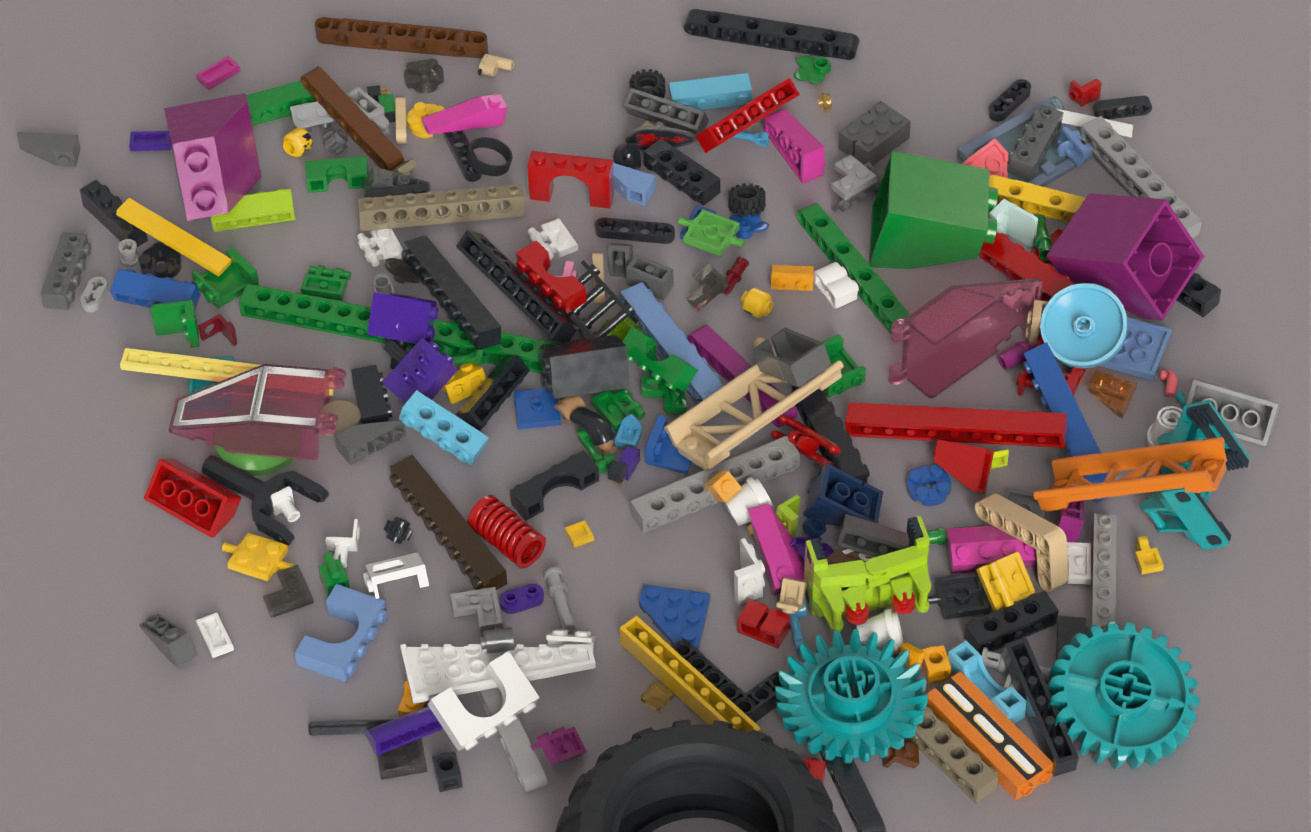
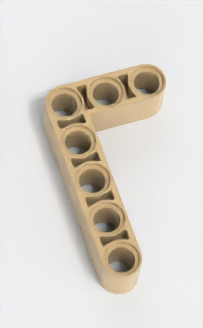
M996 493L975 503V512L981 520L1036 549L1038 582L1043 590L1050 592L1068 582L1067 539L1060 527Z

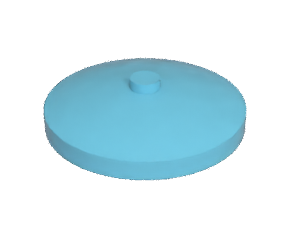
M1081 283L1062 289L1049 300L1042 313L1040 329L1044 343H1048L1055 359L1070 367L1092 368L1108 362L1120 351L1126 340L1128 320L1125 309L1115 294L1099 285Z

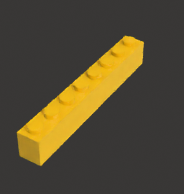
M637 615L619 628L620 644L708 725H713L714 720L732 723L735 729L750 732L753 729L761 732V728Z

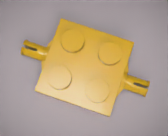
M248 532L237 546L224 542L222 546V551L233 554L227 562L228 569L267 582L278 570L292 573L294 570V564L283 561L288 553V545Z

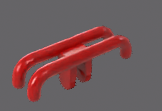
M786 415L779 416L780 423L795 430L790 432L789 436L773 430L771 432L773 439L777 440L788 436L789 442L794 444L799 453L821 465V467L827 463L834 466L831 461L816 452L819 446L822 445L830 453L838 455L842 451L840 446Z

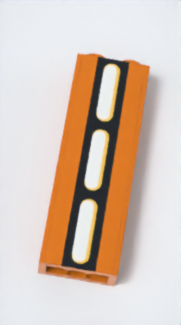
M961 671L927 693V706L932 709L934 715L940 721H944L956 736H960L966 746L972 751L977 752L986 765L996 770L998 783L1015 800L1022 796H1028L1038 785L1046 784L1051 779L1053 762Z

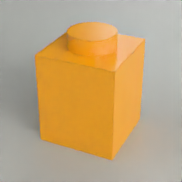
M719 471L704 484L715 500L726 503L742 489L729 471Z

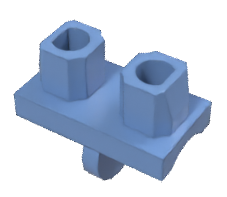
M1064 127L1061 130L1060 138L1056 142L1059 146L1057 154L1061 157L1067 155L1077 167L1082 166L1084 160L1091 156L1093 147L1090 144L1083 145L1081 143L1082 137L1077 130L1071 132L1068 127Z

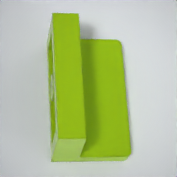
M798 495L777 506L776 515L793 539L796 537L799 518L798 512L801 498Z

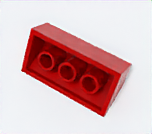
M159 459L143 499L209 537L214 538L234 517L242 497L175 459Z

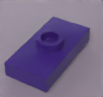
M168 131L131 132L130 151L171 150Z

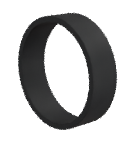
M480 137L470 143L466 159L468 164L477 172L488 176H500L509 170L513 154L510 148L503 142L490 137ZM476 148L495 150L504 156L507 163L498 166L486 164L477 159L472 150Z

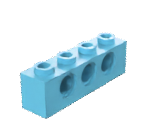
M417 390L402 407L399 419L406 426L414 428L423 437L432 440L441 449L449 451L458 460L470 466L473 465L486 448L488 436Z

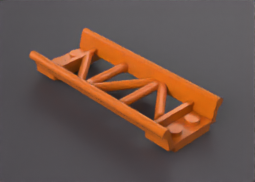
M1218 437L1052 459L1055 483L1051 489L1034 491V499L1038 501L1041 511L1045 510L1046 512L1066 509L1069 503L1074 501L1185 488L1186 493L1216 491L1227 469L1225 464L1227 458L1224 449V438ZM1192 462L1189 470H1186L1178 463ZM1163 466L1175 472L1173 474L1157 475ZM1134 469L1131 472L1124 475L1123 477L1114 481L1118 473L1122 470ZM1147 471H1149V472L1147 473L1146 477L1138 478V477H1140L1141 475H1143L1144 473H1146ZM1108 472L1102 483L1092 484L1083 477V475Z

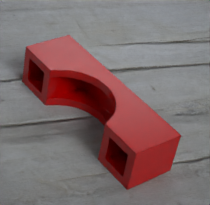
M537 240L516 252V266L521 273L524 272L531 283L536 284L546 297L549 296L557 308H561L567 314L587 302L585 287L573 275L557 277L547 272L551 267L549 252Z

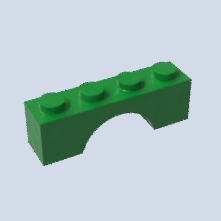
M633 326L622 341L626 345L628 360L633 363L637 360L639 362L637 364L638 367L646 372L650 369L652 371L651 376L659 381L664 379L666 381L664 385L673 391L678 388L685 392L698 372V369L674 354L665 360L658 361L656 358L658 342Z

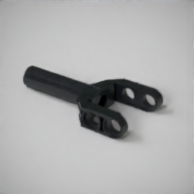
M210 455L202 465V473L205 476L252 500V516L258 531L288 546L295 537L285 525L269 517L273 513L271 495L290 486L292 490L317 503L324 502L329 496L328 491L323 486L293 470L277 474L264 482L216 456Z

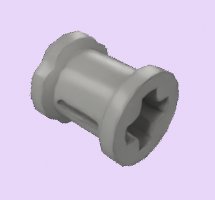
M132 239L122 240L118 244V250L122 254L121 263L124 266H134L139 262V255L136 253L137 244Z

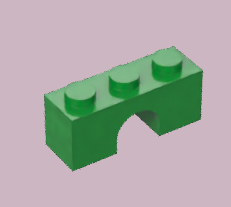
M367 157L305 161L308 193L328 191V185L334 179L346 180L349 190L364 188V181L368 176Z

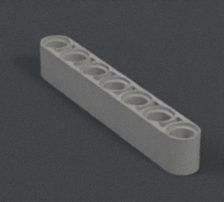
M498 687L476 691L488 717L497 714L501 710L502 695ZM516 715L517 719L508 726H505L504 723L498 726L496 735L523 791L526 793L547 785V778L535 751L530 747L531 743Z

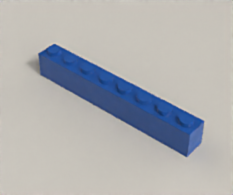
M1046 342L1025 352L1024 356L1027 361L1023 362L1028 374L1033 373L1035 376L1032 382L1036 391L1041 390L1043 393L1040 399L1045 409L1050 408L1052 413H1067L1068 432L1066 443L1069 449L1065 451L1068 457L1101 453L1048 343ZM1108 472L1083 475V477L1092 484L1102 483ZM1109 497L1094 499L1095 503H1098Z

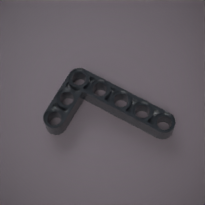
M681 640L673 645V649L695 669H700L697 671L708 681L715 683L713 685L741 711L747 712L745 714L755 723L776 708V702H781L776 698L775 693L776 686L783 687L779 681V672L771 674L747 693H744L690 642Z

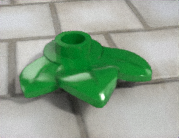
M803 56L796 58V62L801 68L794 74V78L799 81L809 80L811 84L820 83L825 79V75L831 71V63L825 57Z

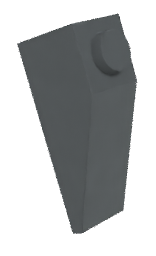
M17 133L21 150L56 166L76 167L81 150L78 135Z

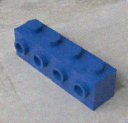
M118 269L110 289V293L115 301L148 308L154 304L193 300L194 308L196 309L201 296L198 288L192 282H178L170 277L159 278L150 273L145 275L139 274L131 269H126V271Z

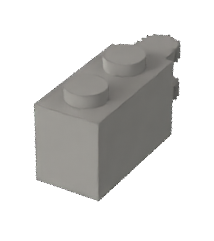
M359 87L347 93L348 97L388 137L390 134V129L387 128L389 120L385 117L384 107Z

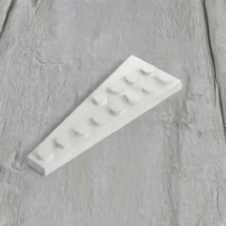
M406 644L400 645L413 704L430 701L450 687L455 695L497 688L498 686L486 670V667L490 662L508 651L487 654L486 649H481V644H468V646L454 647L451 644H444V647H429L428 644H421V647H406ZM517 644L515 650L509 651L528 681L596 668L591 644H564V646L549 647L547 644H539V647H524V644Z

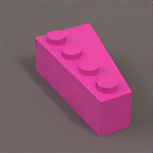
M786 109L764 117V132L769 134L768 138L802 184L824 175V166L826 165L824 159L825 147Z

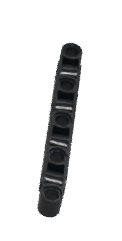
M700 9L690 10L684 24L685 32L694 36L845 60L855 58L860 42L858 36L852 33Z

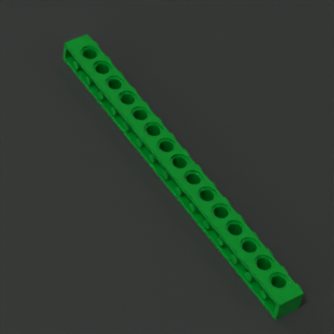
M252 284L246 285L239 300L241 316L384 344L389 340L394 341V339L367 334L371 307L360 304L346 303L339 300L325 299ZM434 320L435 336L433 342L439 347L447 346L452 348L455 352L454 356L471 354L477 350L473 343L468 341L464 332L459 330L456 323ZM501 332V344L481 350H483L482 356H488L486 362L488 364L498 365L502 359L518 355L529 368V372L543 374V367L539 365L538 360L541 346L557 343ZM407 342L406 348L412 349L416 344Z

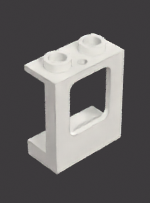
M418 552L365 565L367 572L363 573L364 582L369 593L373 592L376 599L379 598L376 584L414 575L420 588L429 586L425 564ZM399 565H404V567H401V568H397V569H393V570H389V571H384V572H380V573H374V571H379V570H383V569H387V568H391V567H395V566H399Z

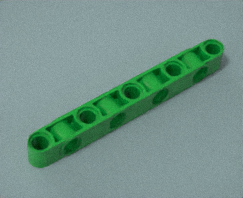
M814 203L798 210L797 218L801 226L831 263L837 262L846 269L848 277L858 285L859 291L857 295L888 332L894 336L913 327V320L909 312L818 203Z

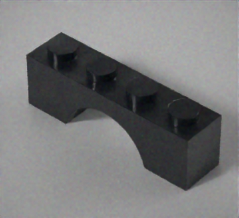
M583 450L578 454L570 456L567 460L553 465L543 473L535 475L532 479L516 485L510 490L511 504L523 519L527 521L544 511L543 500L551 490L569 486L581 491L598 482L599 467Z

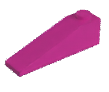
M500 94L480 96L422 118V123L428 135L502 126L507 106Z
M766 504L747 509L772 595L781 593L782 582L785 577L804 581L805 562L797 552L798 548L790 545L793 537L772 507Z

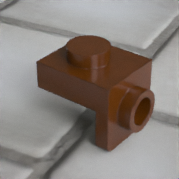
M904 740V746L901 749L888 748V756L882 758L883 767L888 768L894 762L911 768L917 767L919 765L918 744Z

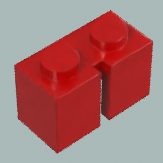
M749 599L737 618V632L779 649L790 631L791 615L782 612V610L773 608L769 610L768 606L764 603Z

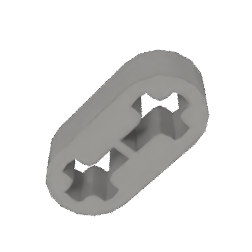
M97 276L88 282L80 297L81 306L85 312H95L100 308L108 293V285L105 278Z

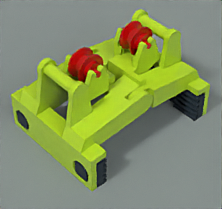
M916 516L907 520L908 548L871 558L867 562L857 560L828 565L820 539L806 541L804 581L807 582L805 599L811 616L824 617L831 631L839 630L840 632L843 630L842 615H845L851 624L861 625L868 620L869 612L892 605L894 611L902 615L911 613L914 608L920 613L927 612L930 606L928 593L931 591L927 566L930 538L922 517ZM841 587H849V588H848L847 590H842Z

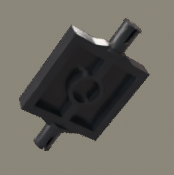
M977 572L935 578L937 592L935 595H928L929 604L938 603L942 609L944 620L989 613L988 597Z

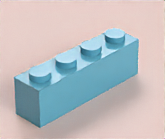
M748 73L669 83V99L697 110L741 106L752 101V87Z

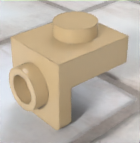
M783 578L780 600L776 602V607L782 608V612L795 614V611L803 609L807 582Z

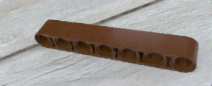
M317 66L301 76L300 79L304 88L379 168L391 171L404 162V157L399 149L321 67Z

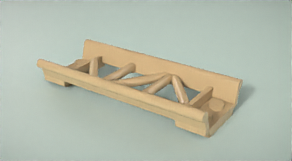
M838 360L826 368L823 373L814 376L805 385L786 396L766 383L787 382L761 372L756 363L666 425L664 429L669 435L673 446L678 449L681 455L702 469L710 470L730 456L729 451L817 389L823 391L842 377L841 369L843 364ZM758 389L779 402L762 413ZM747 393H750L754 419L731 404ZM721 411L727 412L745 424L701 426ZM714 434H732L722 442L711 436Z

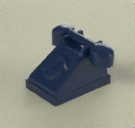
M828 463L812 478L810 488L807 490L809 494L807 507L803 512V516L807 517V519L802 524L804 532L809 537L822 536L826 532L827 524L841 526L845 514L878 524L883 491L865 482L863 483V481Z

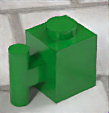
M331 552L325 553L323 557L326 563L319 565L318 569L320 580L327 596H329L336 584L350 588L340 559L335 560Z

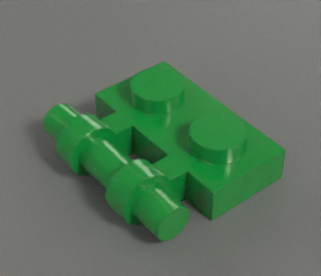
M318 265L317 267L310 266L309 274L306 273L301 286V294L342 300L347 288V280L351 279V272L344 271L342 268L328 269L323 265Z
M624 388L616 389V394L609 390L591 398L592 406L611 424L614 431L619 430L622 420L626 416L632 414L637 416L638 419H643L646 415L642 410V405L639 402H635L629 390Z

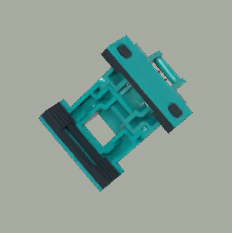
M1210 400L1184 405L1175 430L1162 434L1157 441L1159 445L1195 441L1197 438L1202 440L1223 437L1227 470H1235V468L1239 469V467L1243 469L1244 466L1248 468L1249 455ZM1184 462L1178 464L1186 470H1189L1192 462ZM1166 466L1161 467L1159 470L1160 475L1175 473ZM1185 488L1150 492L1146 500L1140 505L1142 511L1147 512L1156 524V530L1159 533L1184 532L1190 542L1198 543L1202 550L1229 546L1231 534L1224 524L1217 520L1206 504L1212 491L1186 493ZM1159 513L1161 515H1169L1174 517L1163 520Z

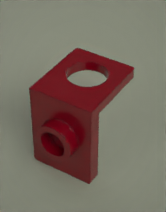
M221 314L198 325L202 341L221 331L233 346L237 345L236 331L230 321L227 322ZM214 324L213 329L205 333V329L209 325Z

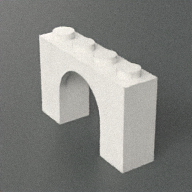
M509 651L490 662L486 667L502 695V707L497 714L485 718L470 714L463 707L451 687L429 701V708L458 752L463 748L466 751L470 750L478 744L477 740L482 736H485L486 739L498 731L497 727L503 723L505 726H508L517 719L516 715L522 711L524 714H527L536 708L535 703L540 697Z

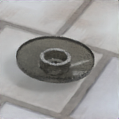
M396 258L385 260L384 266L394 276L395 281L399 283L421 282L417 274L412 272L408 263Z

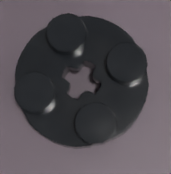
M162 242L155 243L153 247L144 251L139 258L141 271L144 275L150 273L159 278H173L180 272L182 267L180 253Z

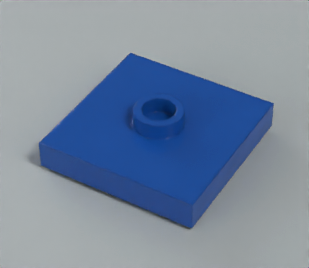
M545 388L514 391L518 429L561 425L560 411L554 407L558 403V398L553 399L550 393L546 392Z

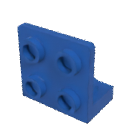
M659 415L645 446L646 464L687 474L692 461L681 455L678 449L673 446L669 435L664 429L667 425V417Z

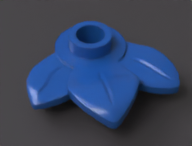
M755 213V216L749 214L748 217H744V214L742 216L731 215L729 217L730 220L740 223V229L736 233V236L740 239H749L753 236L754 232H763L769 227L768 223L760 221V214Z

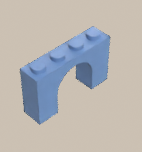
M336 584L326 600L328 614L353 623L358 628L357 632L352 638L341 643H327L305 635L295 651L297 666L346 683L349 677L355 674L359 660L365 657L371 640H375L381 623H385L388 611L386 610L385 600L376 599L373 596Z

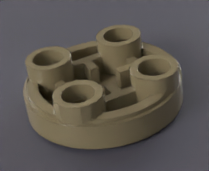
M347 400L331 401L325 404L318 413V425L322 435L325 437H335L336 434L353 425H360L362 421L358 406Z

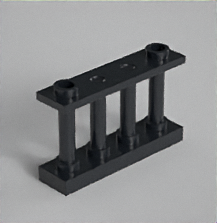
M583 260L581 264L587 271L577 280L582 285H585L594 277L599 284L586 295V303L566 314L579 326L578 331L585 339L608 335L628 316L636 324L638 320L633 315L636 311L628 302L624 305L598 276L601 272L592 263L589 266ZM604 290L611 296L586 319L580 320L578 318L580 311ZM617 303L622 308V311L598 332L592 333L590 331L591 325Z

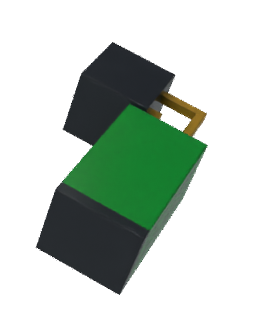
M380 85L367 87L368 95L384 107V114L389 123L396 122L394 96L389 94V88L380 89Z

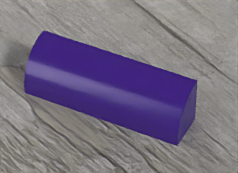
M426 706L366 730L365 736L378 756L440 731L443 727L429 706Z

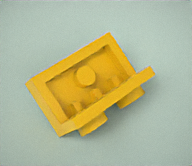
M464 363L441 390L447 393L449 402L455 404L471 396L486 379L484 370L474 363Z

